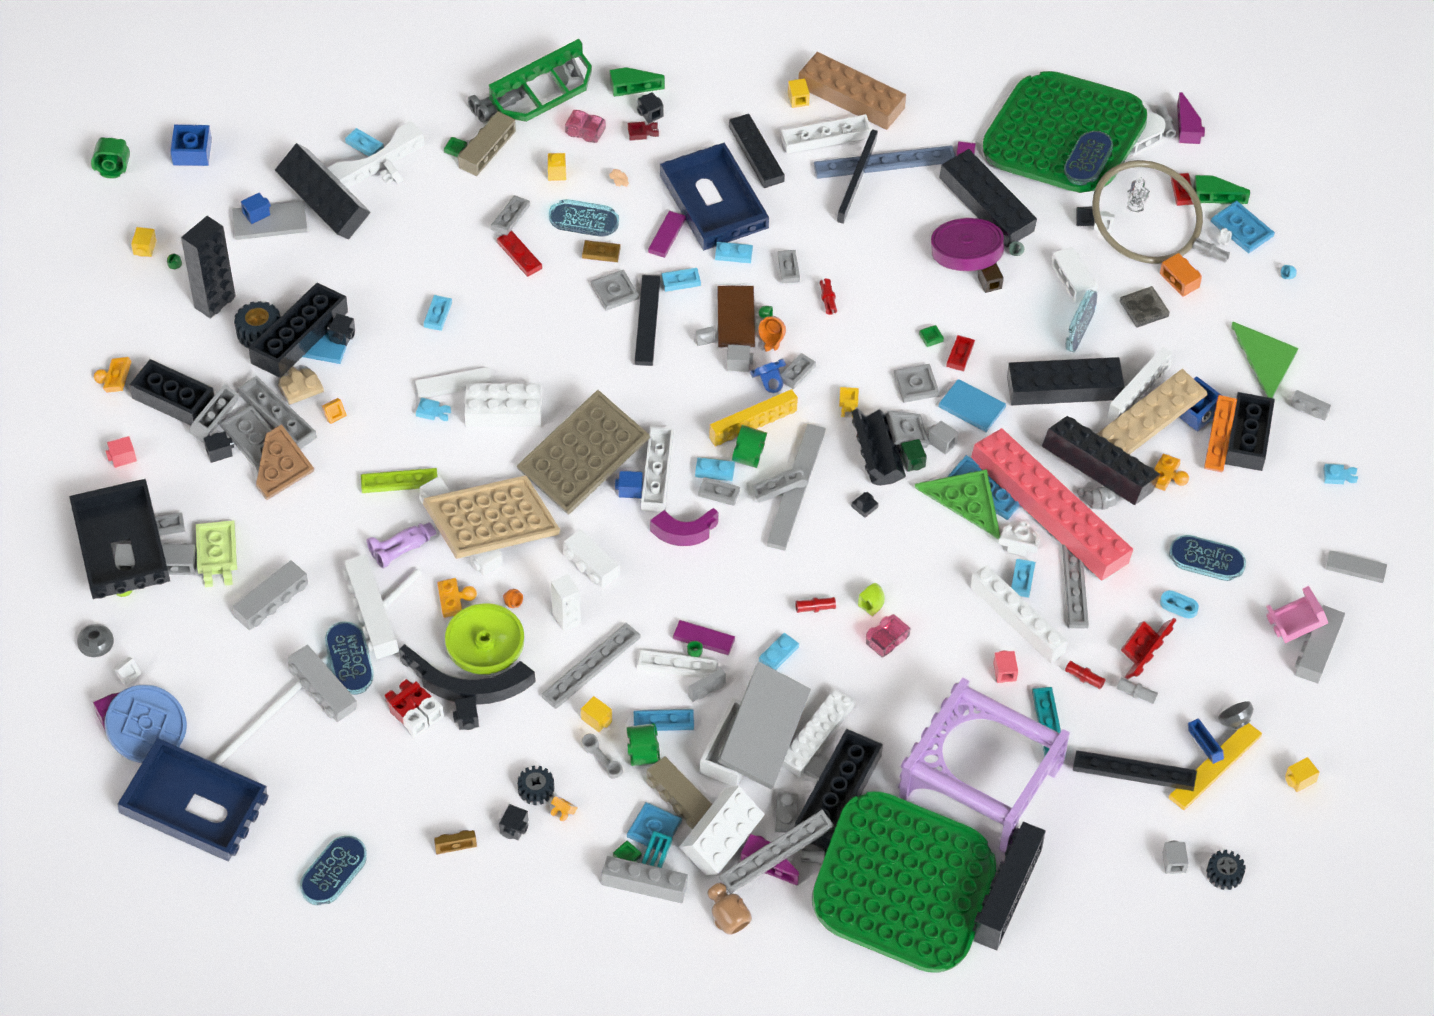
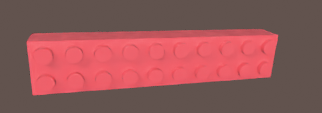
M1003 428L974 444L971 458L982 470L987 469L989 477L1001 488H1004L1015 501H1018L1033 518L1061 544L1065 545L1101 581L1129 564L1133 548Z

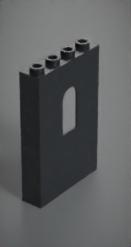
M146 478L69 496L93 600L170 582ZM130 539L135 565L128 571H121L115 565L111 543Z

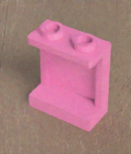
M1309 586L1302 588L1304 597L1273 611L1270 605L1266 606L1269 612L1266 614L1270 625H1275L1273 629L1277 637H1282L1285 643L1328 624L1324 610Z

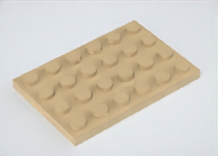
M526 475L424 498L423 500L424 507L456 559L559 535L560 528Z

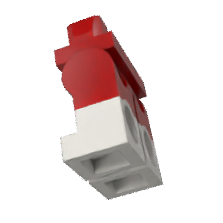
M405 679L399 685V689L402 692L396 694L393 690H390L384 695L385 701L389 705L390 713L409 730V734L413 738L427 730L428 725L431 727L444 717L443 706L424 688L420 687L417 681L412 683Z

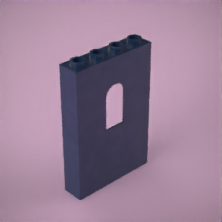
M725 142L660 163V177L682 215L686 216V222L703 251L716 247L717 242L728 243L769 229V216ZM701 179L712 181L723 201L707 206L696 187L697 181Z
M157 738L117 805L120 814L229 862L231 857L236 856L238 853L240 841L247 837L251 822L254 823L257 820L258 810L261 805L264 806L269 795L267 794L266 785ZM194 794L223 806L227 810V817L222 822L214 823L185 809Z

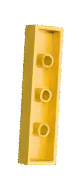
M790 389L710 424L709 439L714 446L722 445L738 437L742 425L757 429L789 414H793L797 411L798 397L793 389Z

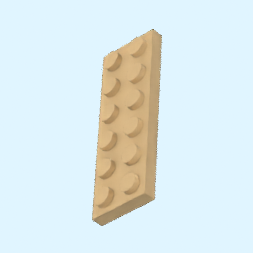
M1182 368L1097 434L1106 438L1115 446L1122 448L1126 453L1131 454L1207 396V391Z

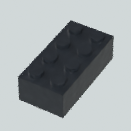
M149 359L129 384L132 399L190 426L215 396L213 387L152 359Z
M1237 392V403L1225 464L1263 471L1275 399Z

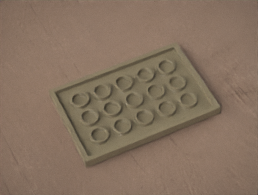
M597 390L516 467L569 515L651 437L601 391Z

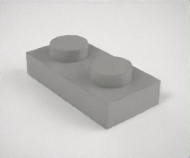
M796 250L778 251L777 257L782 284L800 282Z
M801 353L781 373L783 383L795 389L816 367V361Z
M1296 390L1291 406L1325 421L1331 404Z
M704 477L698 491V496L735 506L740 493V487Z
M720 668L688 686V697L694 702L698 699H703L708 693L721 689L726 684L725 671Z
M778 792L775 832L786 833L794 828L797 816L798 794Z

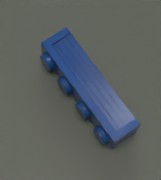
M1198 718L1189 722V733L1210 761L1214 764L1223 760L1222 748L1201 720Z

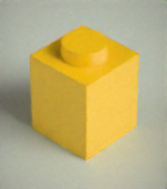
M805 78L788 81L787 93L792 108L809 106L810 93Z
M548 153V181L566 180L565 153Z
M136 227L131 243L134 255L152 257L157 241L154 229Z
M593 696L581 708V719L597 732H600L611 724L612 709Z
M1306 757L1288 767L1285 779L1290 787L1299 792L1317 782L1320 771Z

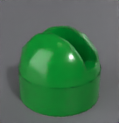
M175 253L170 254L167 257L168 267L170 269L180 268L182 265L181 257Z
M768 305L762 306L758 312L760 318L765 319L768 316H773V307Z
M698 641L688 643V655L700 657L703 653L702 643Z

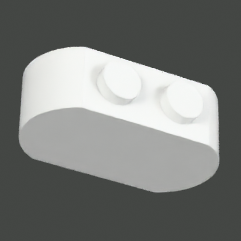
M1147 112L1146 127L1129 156H1134L1163 141L1165 121L1160 115Z

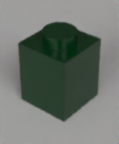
M920 439L901 443L900 455L907 471H918L925 468L927 455Z

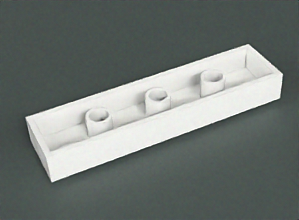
M865 114L781 130V139L786 153L867 139L872 129Z
M1162 347L1110 403L1107 418L1114 421L1134 406L1139 399L1144 397L1145 392H1148L1151 386L1156 384L1158 378L1163 376L1165 370L1170 368L1172 351Z
M650 426L649 435L651 438L648 440L641 510L662 512L666 508L674 428Z
M834 688L789 746L782 768L800 778L804 773V768L814 755L817 756L853 710L855 700Z

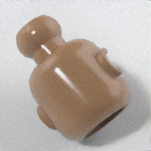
M717 883L708 890V897L715 901L712 907V914L717 928L723 930L726 934L732 935L744 929L751 922L752 916L743 902V898L737 894L728 895L723 883Z

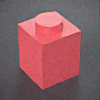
M129 436L107 442L109 450H106L108 461H112L115 468L137 461Z
M1003 650L995 652L993 665L997 683L1017 681L1018 666L1015 651Z

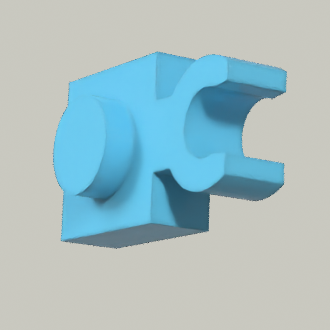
M421 398L416 410V417L433 421L435 417H439L442 421H448V415L443 413H451V407L448 405L440 407L439 401Z
M1325 464L1324 483L1344 485L1345 480L1350 483H1357L1358 476L1351 475H1356L1357 468L1350 467L1344 469V465Z

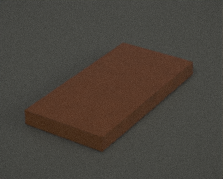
M717 286L718 347H728V345L755 347L754 286Z

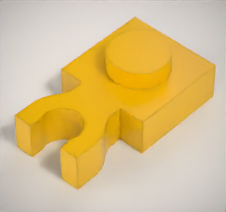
M840 387L839 407H842L841 417H845V412H851L855 410V407H858L859 388Z

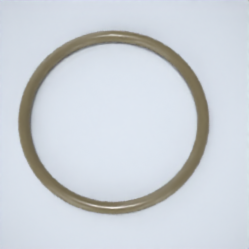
M1146 160L1121 163L1103 175L1093 194V216L1101 235L1116 251L1135 261L1161 264L1177 253L1184 256L1193 248L1194 241L1201 234L1203 212L1195 190L1183 176L1163 164ZM1145 167L1164 172L1179 182L1189 194L1196 214L1195 229L1188 243L1172 254L1159 257L1140 255L1120 245L1107 231L1099 208L1101 192L1111 177L1126 169Z

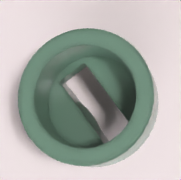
M1015 241L1009 246V252L1013 256H1020L1025 251V246L1021 242Z

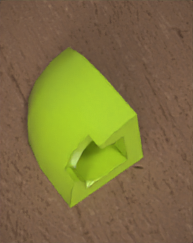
M875 582L859 594L858 606L872 617L884 605L885 594L882 587Z

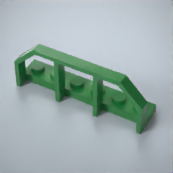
M578 38L489 84V98L497 111L515 120L527 122L587 91L592 73V65L583 54L582 42ZM578 57L587 68L583 84L569 91L553 68L562 66L567 61ZM549 73L564 94L542 105L526 82L533 81L536 77ZM521 86L537 107L526 114L504 110L496 98L502 97L505 93Z

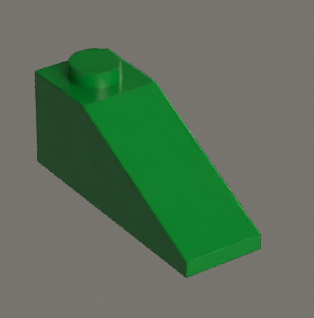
M628 67L609 70L610 85L614 97L665 89V76L662 74Z
M1195 175L1193 189L1200 203L1232 204L1238 201L1240 204H1248L1250 197L1249 189L1213 175Z

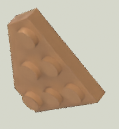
M282 424L268 432L265 436L256 487L266 500H269L311 474L315 469Z

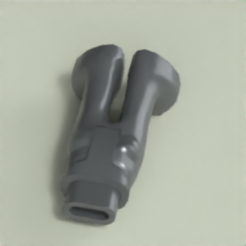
M520 86L496 99L504 109L515 105L527 93ZM471 95L467 98L472 113L478 116L479 121L484 123L497 113V109L489 97L480 100L476 95Z

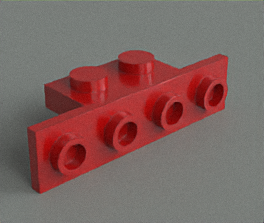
M1175 618L1166 621L1158 632H1155L1145 621L1138 625L1121 648V651L1134 663L1125 675L1126 679L1133 676L1138 677L1143 672L1144 664H1147L1154 657L1152 653L1163 645V638L1173 631L1174 628L1172 626L1177 621Z

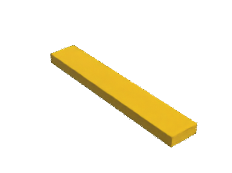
M1250 723L1239 728L1220 746L1224 754L1223 760L1213 764L1207 758L1196 769L1197 776L1194 791L1176 788L1169 795V799L1182 810L1187 809L1261 738L1262 733Z

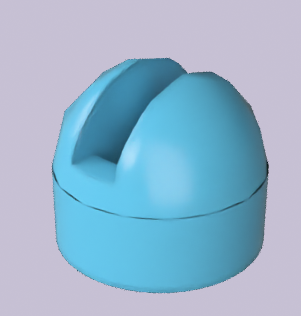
M1284 265L1281 268V277L1283 279H1293L1297 274V270L1292 265Z

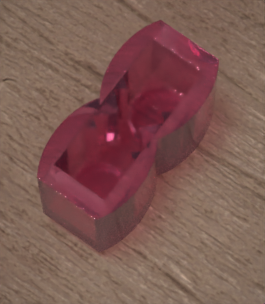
M573 110L565 123L566 134L570 137L582 138L589 143H598L606 129L604 118L597 115H589L581 110Z
M895 614L889 617L885 616L880 621V625L868 630L865 644L884 658L910 636L911 628Z

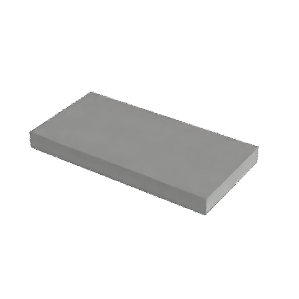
M304 201L271 204L269 208L270 216L253 224L244 216L242 208L232 209L235 240L308 232Z
M250 405L220 422V427L232 438L233 443L259 472L265 436L272 428L256 409Z

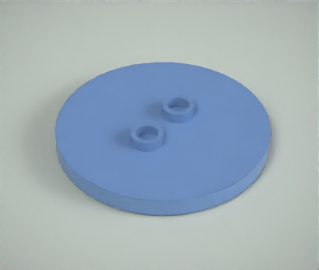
M136 685L123 690L112 700L105 716V731L113 748L125 758L138 763L144 761L157 738L180 747L187 729L185 712L179 701L168 691L152 685Z

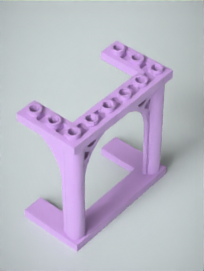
M962 677L959 683L953 685L950 697H946L943 700L940 712H935L930 727H925L920 742L914 743L909 758H904L901 764L902 772L899 776L901 778L898 786L900 789L899 797L907 800L913 790L930 789L945 794L1003 825L999 850L1005 853L1008 844H1012V837L1016 827L1018 828L1020 817L1046 776L1049 775L1055 778L1064 764L1070 732L1062 729L1058 733L970 688V681ZM974 708H976L975 711H980V713H974ZM966 710H969V714L966 715V716H963V714L965 713V711H966ZM975 719L996 721L1049 748L1048 753L1012 808L960 781L947 768L942 752L943 743L950 731L959 724ZM934 745L938 746L936 750L932 749ZM928 755H935L938 757V760L928 763L924 758ZM940 766L942 771H939L937 767Z

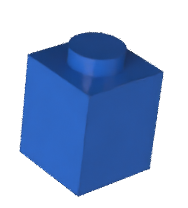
M260 192L241 201L242 213L251 224L270 216V202Z
M620 471L619 479H615V490H619V498L642 499L643 472Z

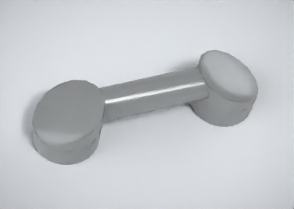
M594 734L584 735L582 738L584 750L597 757L605 766L609 778L615 779L620 777L623 773L621 763L618 761L611 762L599 749L598 739Z

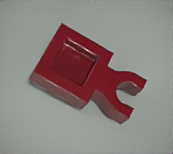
M645 121L628 123L629 141L647 139V136L659 137L658 122H652L648 125H645Z

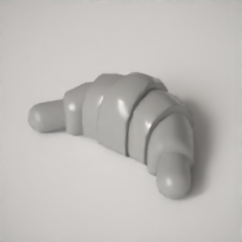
M1099 487L1092 491H1085L1082 488L1077 489V494L1092 509H1108L1115 506L1120 497L1106 487Z

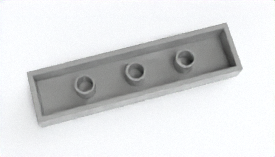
M257 375L238 388L240 396L249 405H252L274 428L282 424L300 449L317 438L316 431Z

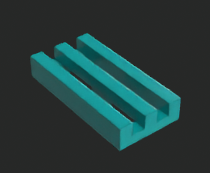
M653 831L641 864H647L655 840L659 837L660 839L650 866H655L663 842L667 840L657 867L663 868L673 837Z

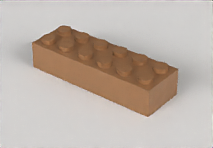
M818 51L799 72L798 79L805 78L809 93L857 116L866 114L869 122L886 130L889 129L905 109V93Z

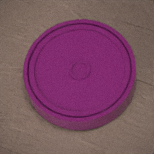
M977 218L955 219L940 225L934 230L931 236V253L937 263L948 269L957 271L981 270L992 266L1001 259L1004 253V236L1001 229L989 221Z

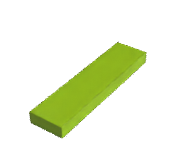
M437 468L361 474L362 493L420 489L421 486L438 477Z

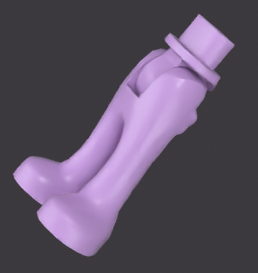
M430 522L424 525L420 523L418 527L411 526L385 541L379 542L375 537H370L366 539V543L381 568H385L390 565L392 560L412 549L419 548L422 544L429 541L431 536L437 533Z

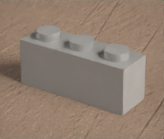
M224 384L194 420L188 432L204 443L203 438L212 434L234 407L240 394Z

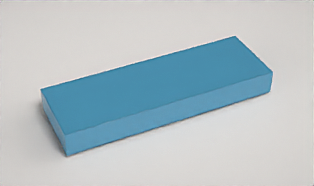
M693 709L633 711L634 726L656 724L657 731L694 730Z

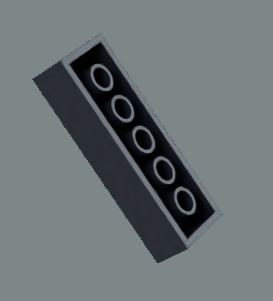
M298 143L292 147L275 169L279 176L339 236L349 240L371 213L308 148Z
M970 149L941 165L939 178L978 219L989 221L1001 229L1004 236V245L1007 248L1012 242H1018L1035 231L1037 218Z
M207 215L181 237L194 308L211 319L223 307L231 303L236 295L224 226Z
M317 282L249 347L251 364L281 378L327 333L328 324L332 323L337 313L341 315L348 313L347 296Z
M1119 357L1008 363L1007 382L1011 406L1113 401L1125 388Z
M1069 416L1064 417L1051 426L1042 443L1043 448L1133 505L1138 504L1154 491L1160 477V473L1155 471L1154 468L1145 465L1138 458L1126 453L1122 448L1110 443L1106 438L1099 436L1090 428L1083 426L1076 419Z
M846 728L794 825L796 827L821 810L825 812L834 828L811 842L812 844L825 850L828 849L843 808L852 798L862 794L882 757V743Z
M1024 821L1020 828L1016 827L1012 837V844H1008L1005 852L1006 857L1004 861L1001 860L997 870V877H994L991 882L989 895H985L982 902L983 908L981 912L978 911L975 917L973 928L975 932L974 942L996 951L998 950L1042 852L1046 830Z

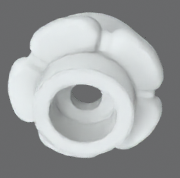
M1223 228L1217 232L1216 240L1219 245L1229 244L1232 236L1231 231Z

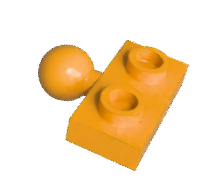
M129 357L112 359L108 372L103 369L95 371V382L99 384L104 383L103 389L106 393L123 391L132 361Z
M1162 454L1154 468L1155 471L1160 473L1155 488L1165 491L1172 479L1179 486H1184L1188 483L1189 475L1187 472H1176L1180 466L1181 459Z
M456 578L437 582L444 618L455 616L462 610L461 599L473 601L477 596V591L473 586H466L459 592Z

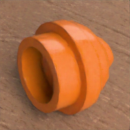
M510 589L504 593L503 600L507 607L517 608L523 602V594L517 589Z

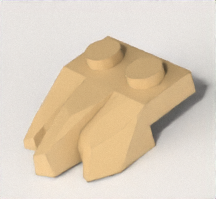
M292 366L287 371V376L279 378L278 388L282 395L285 396L289 405L324 392L317 374L307 366L302 367L300 371Z

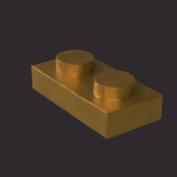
M585 240L582 259L618 263L621 244Z
M463 830L456 834H442L439 837H435L436 855L477 847L475 830Z

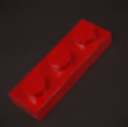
M512 230L508 235H502L497 238L498 245L527 277L542 269V263Z

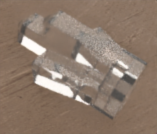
M1142 177L1132 181L1131 188L1127 191L1128 202L1126 208L1132 212L1139 213L1144 211L1145 204L1149 198L1150 190L1145 187L1146 180Z

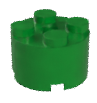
M99 138L91 159L92 169L100 172V176L110 179L118 178L121 174L125 173L130 158V149L126 145V141L116 138Z
M742 425L731 461L757 468L768 433Z
M656 724L626 727L627 737L630 742L627 743L631 766L650 765L660 760V748L657 740Z

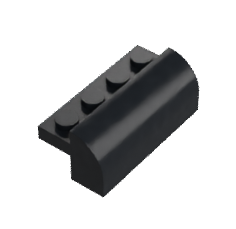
M858 408L851 411L853 416L852 424L857 431L856 438L862 449L860 452L865 459V470L869 474L871 483L882 486L893 484L905 478L906 474L897 445L893 443L885 413L879 409L866 416Z

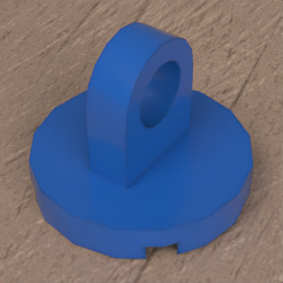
M779 359L776 362H771L751 370V377L760 376L766 391L778 393L783 388V379L779 368L786 366L785 360ZM771 379L778 381L779 385L776 389L770 388L769 381Z

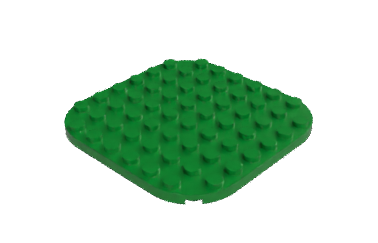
M1043 71L1040 72V75L1032 77L1029 75L1023 78L1015 86L984 135L983 152L987 161L1000 170L1077 193L1095 191L1103 175L1111 168L1124 163L1146 127L1147 109L1144 107L1143 101L1132 93L1060 72ZM1092 132H1099L1108 136L1111 146L1097 173L1088 179L1071 177L1066 171V165L1079 140L1084 135ZM1105 144L1096 145L1095 147L1104 148L1101 146H1104ZM1094 149V151H1096L1097 153H1100L1099 151H1100V150H1103V149ZM1084 151L1080 154L1082 158H1087L1090 152ZM1084 152H1087V153H1086V154H1087L1086 157H1083V156H1082V154H1084ZM1094 152L1091 154V156L1099 157L1100 159L1104 155V153L1101 156L1093 155ZM1089 158V162H1091V163H1088V162H1087V163H1084V162H1083L1084 160H1087V159H1078V161H1080L1081 163H1084V164H1092V163H1095V162L1097 161V159L1094 158L1095 161L1092 162V161H1090L1091 158ZM1072 161L1069 165V167L1072 168L1071 164L1073 162H1076L1077 166L1074 167H1078L1079 163L1077 161ZM1092 164L1093 168L1086 171H1092L1095 168L1094 164ZM1117 174L1111 177L1109 181L1105 184V186L1109 185V183H1111L1114 180Z
M867 792L864 795L852 798L845 805L839 816L812 890V906L820 923L828 931L840 938L921 971L930 973L945 972L958 966L971 948L975 936L973 931L975 917L978 911L981 912L983 908L982 902L985 895H989V888L995 877V854L992 853L988 846L986 838L967 825L888 793Z

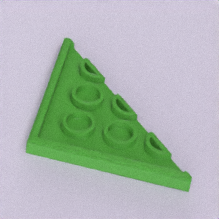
M1232 322L1231 328L1235 331L1237 340L1245 351L1247 360L1251 368L1254 369L1261 388L1265 391L1267 397L1273 398L1299 348Z
M987 469L915 484V488L997 539H1000L1001 535Z

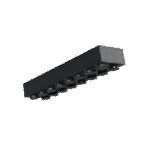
M748 113L729 119V128L762 186L767 188L783 183L785 181V174L751 115Z

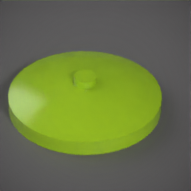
M489 603L475 604L461 610L451 619L445 632L446 650L451 660L461 669L475 674H493L508 668L521 655L525 641L524 629L518 617L505 607Z

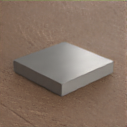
M624 269L591 281V287L605 311L639 299V294Z
M930 364L894 370V377L903 403L939 397L940 392Z
M887 411L885 415L895 445L920 439L923 448L929 446L921 414Z

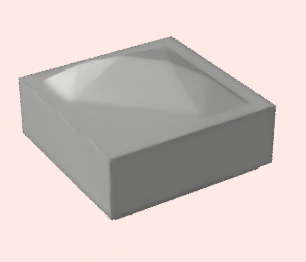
M714 326L696 330L697 346L715 343Z

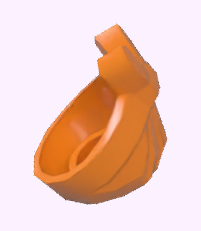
M768 316L759 324L758 332L760 338L765 343V352L774 349V351L778 350L780 342L786 334L784 322L776 316Z

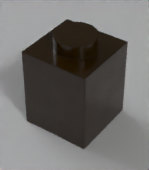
M997 263L978 270L977 277L985 293L1002 289L1004 277Z

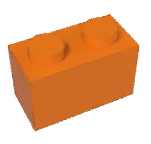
M1180 253L1162 262L1160 275L1182 297L1200 288L1202 275Z

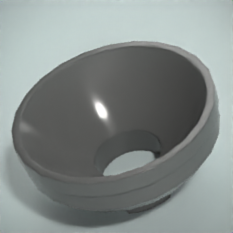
M101 624L86 626L80 631L77 638V645L81 653L94 658L107 654L114 644L112 632L108 627ZM93 631L100 633L95 639L88 637Z
M1250 701L1237 703L1221 712L1218 719L1224 726L1239 729L1251 721L1250 718L1254 710L1253 705Z

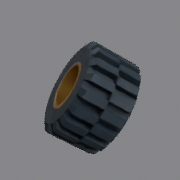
M253 301L248 305H243V308H239L237 310L238 313L234 316V324L239 342L246 348H249L281 317L278 308L266 301L264 303L262 301L254 303Z

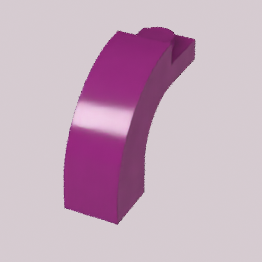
M713 507L697 520L682 522L674 519L663 510L650 520V532L658 539L671 545H697L709 539V531L718 524L719 512Z

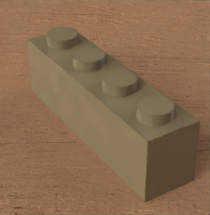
M498 111L493 117H490L488 123L479 130L476 137L471 139L468 146L459 153V168L477 177L516 132L515 119Z
M666 756L647 769L646 781L652 789L655 788L662 800L669 802L674 812L678 816H682L686 820L687 825L693 830L712 806V803Z

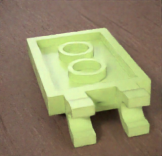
M235 521L196 524L198 574L203 573L205 587H213L212 575L223 574L225 585H233L232 570H237Z

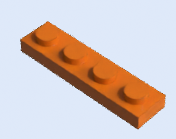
M1221 395L1217 397L1204 469L1221 473L1224 470L1237 403L1235 398Z

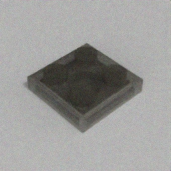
M1153 286L1120 297L1119 302L1136 328L1169 317L1170 311Z

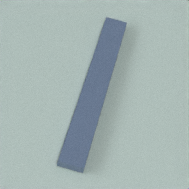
M950 145L871 155L864 173L939 165L954 158L955 153L953 146ZM860 156L815 161L816 178L853 175Z

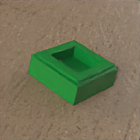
M451 137L444 147V153L458 157L459 153L468 146V143Z
M937 325L919 330V335L926 347L944 342V337Z
M627 840L613 852V857L636 862L642 857V853Z

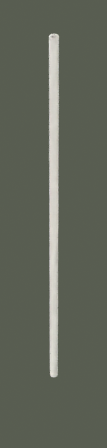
M419 568L412 572L383 600L385 609L423 574ZM359 622L356 625L360 632L363 630L362 626H365V623ZM356 635L347 636V638L351 637L348 640V643L352 641L351 639H353ZM333 647L335 654L336 652L341 651L340 648H338V650H335V648ZM330 651L321 658L325 665L332 660ZM300 679L212 762L221 765L302 688Z

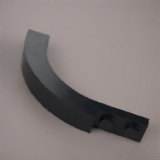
M406 644L399 649L400 661L406 667H411L416 675L422 678L423 687L429 692L452 702H455V699L475 697L476 705L500 702L522 693L536 683L535 671L522 661H519L511 669L497 676L468 680L452 677L437 670Z

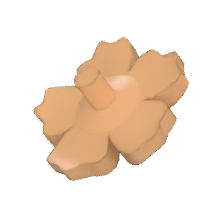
M613 169L609 174L610 178L614 179L616 186H628V177L621 170Z

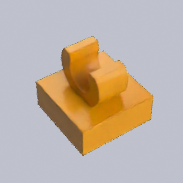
M339 398L322 405L327 422L330 424L347 416Z
M555 796L551 804L556 807L552 809L551 815L556 816L557 812L561 811L562 816L559 820L565 821L568 814L574 815L578 807L561 797Z

